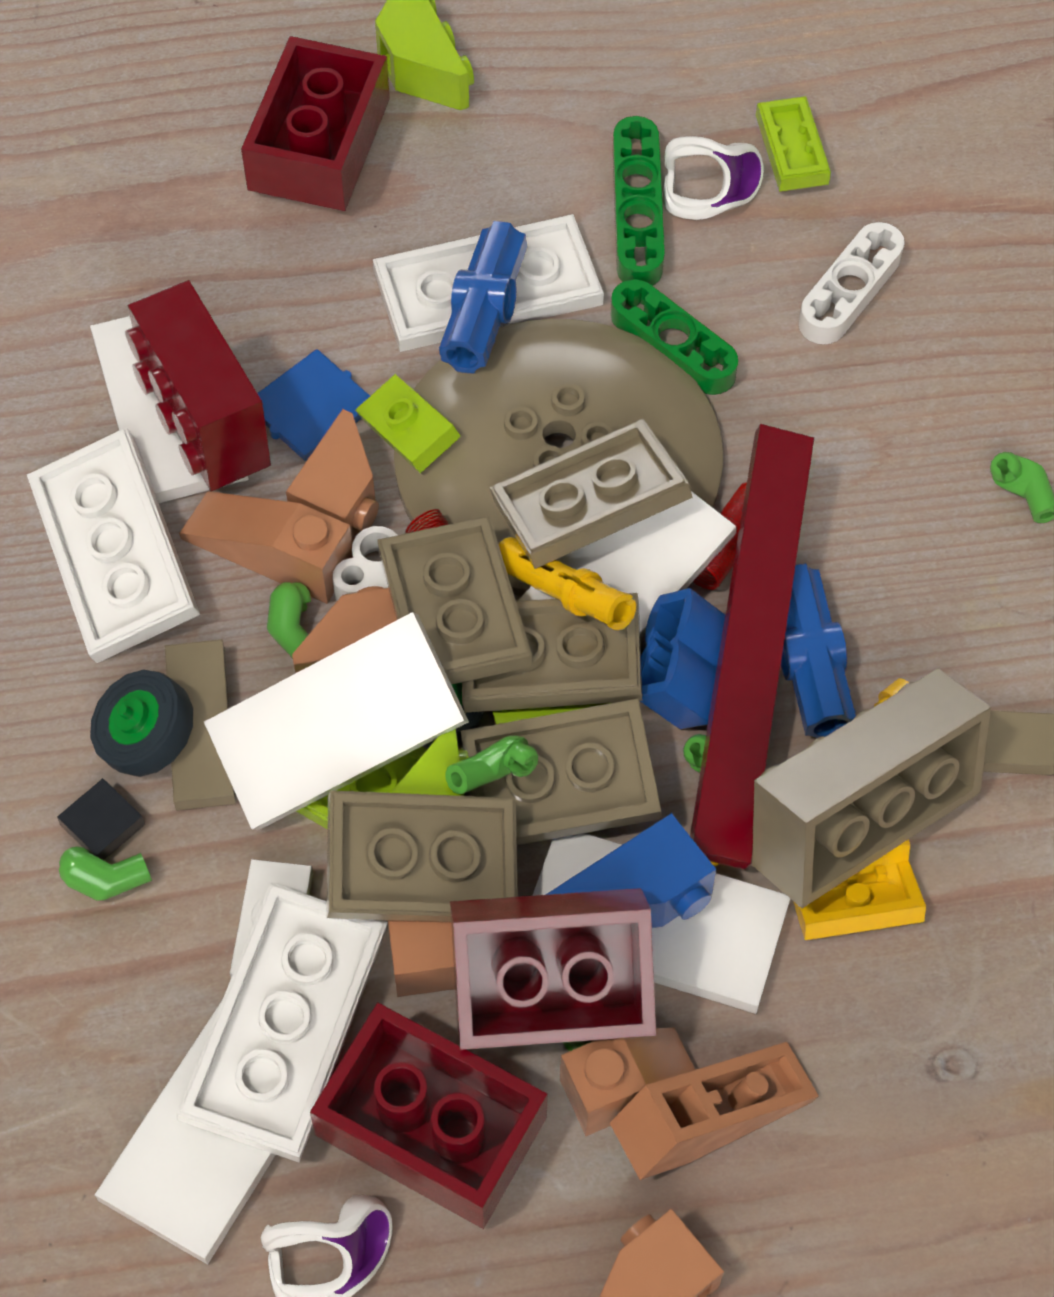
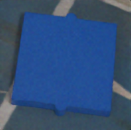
M318 349L314 350L258 392L263 403L265 425L270 429L271 438H280L305 462L309 459L342 409L351 412L355 423L361 420V417L355 409L370 397L352 380L350 371L340 370Z

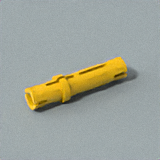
M508 537L499 542L498 545L507 574L561 601L563 607L568 612L576 616L589 615L606 624L609 628L618 631L627 627L633 620L636 612V601L632 599L633 596L603 583L602 578L596 572L585 568L576 570L558 560L534 569L516 538Z

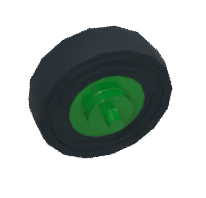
M144 669L132 672L110 685L99 699L91 718L90 739L96 754L118 772L139 777L157 773L172 763L186 746L193 728L194 708L185 689L164 673Z

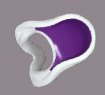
M685 136L672 139L666 146L664 159L668 174L665 176L664 203L666 209L674 216L693 220L716 216L748 203L754 198L761 186L764 173L763 160L758 149L752 144L732 143L730 145H723L704 137ZM694 155H707L714 158L720 164L723 171L724 179L720 193L716 197L703 200L675 194V159Z
M354 1195L341 1208L337 1223L300 1221L280 1223L271 1227L267 1225L261 1234V1243L266 1252H269V1273L275 1296L351 1297L376 1274L390 1246L393 1225L390 1212L385 1204L373 1196ZM308 1241H319L330 1244L340 1251L343 1257V1271L335 1280L316 1285L285 1284L281 1247Z

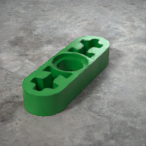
M627 280L615 287L611 296L610 316L613 324L618 329L642 338L689 374L705 394H721L728 391L734 385L738 367V355L730 344L645 281ZM625 304L632 306L630 310L626 309ZM639 304L644 305V311L637 306ZM667 329H678L683 331L688 339L682 344L671 345L662 341L659 334ZM697 347H700L699 353L696 352ZM704 363H705L707 366L713 367V368H711L709 371L703 369V368H704ZM717 364L722 365V371L714 366H716Z

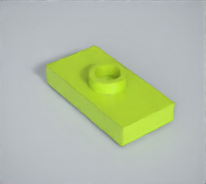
M807 97L757 103L756 118L779 192L829 185L831 171Z
M396 374L355 409L361 419L419 473L424 471L461 437L452 423Z

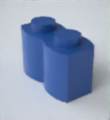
M691 588L663 594L658 597L647 621V646L641 654L642 701L640 702L679 729L708 724L725 621L724 613Z

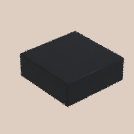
M103 778L57 816L60 826L70 836L87 849L89 853L102 860L110 856L145 825L142 815Z

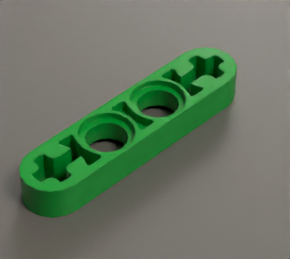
M630 116L620 120L613 132L616 270L622 282L635 279L645 281L653 286L662 277L665 256L659 131L652 120L642 116ZM631 139H640L641 155H631ZM639 174L647 177L651 182L644 187L637 188L626 184L624 179L630 175ZM643 214L653 222L647 227L636 228L630 226L625 220L631 215ZM635 247H645V266L636 265Z

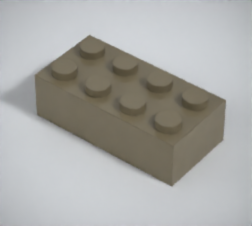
M937 668L918 681L907 683L898 693L872 709L861 711L851 722L828 736L817 738L805 750L782 764L771 766L754 782L752 866L798 906L804 908L981 792L991 707Z

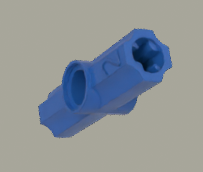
M493 221L489 228L482 229L468 270L460 269L455 276L451 293L452 313L439 346L441 361L450 364L457 372L474 374L478 368L486 367L500 324H508L512 319L516 304V279L528 246L526 234L519 232L511 223Z
M807 564L795 565L781 669L785 680H792L805 736L826 737L856 717V711L845 675L847 668L846 643L839 622H832L819 569H812Z

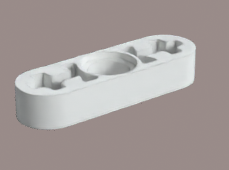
M882 222L871 223L863 227L802 302L799 317V329L806 339L817 344H831L838 341L846 333L900 264L904 248V237L896 227ZM880 246L885 247L880 249L874 256L873 263L868 261L870 249L876 250ZM846 275H853L861 278L866 286L860 290H848L839 284L838 279ZM832 301L835 304L833 318L827 316L823 321L817 320L815 316H824L830 308Z

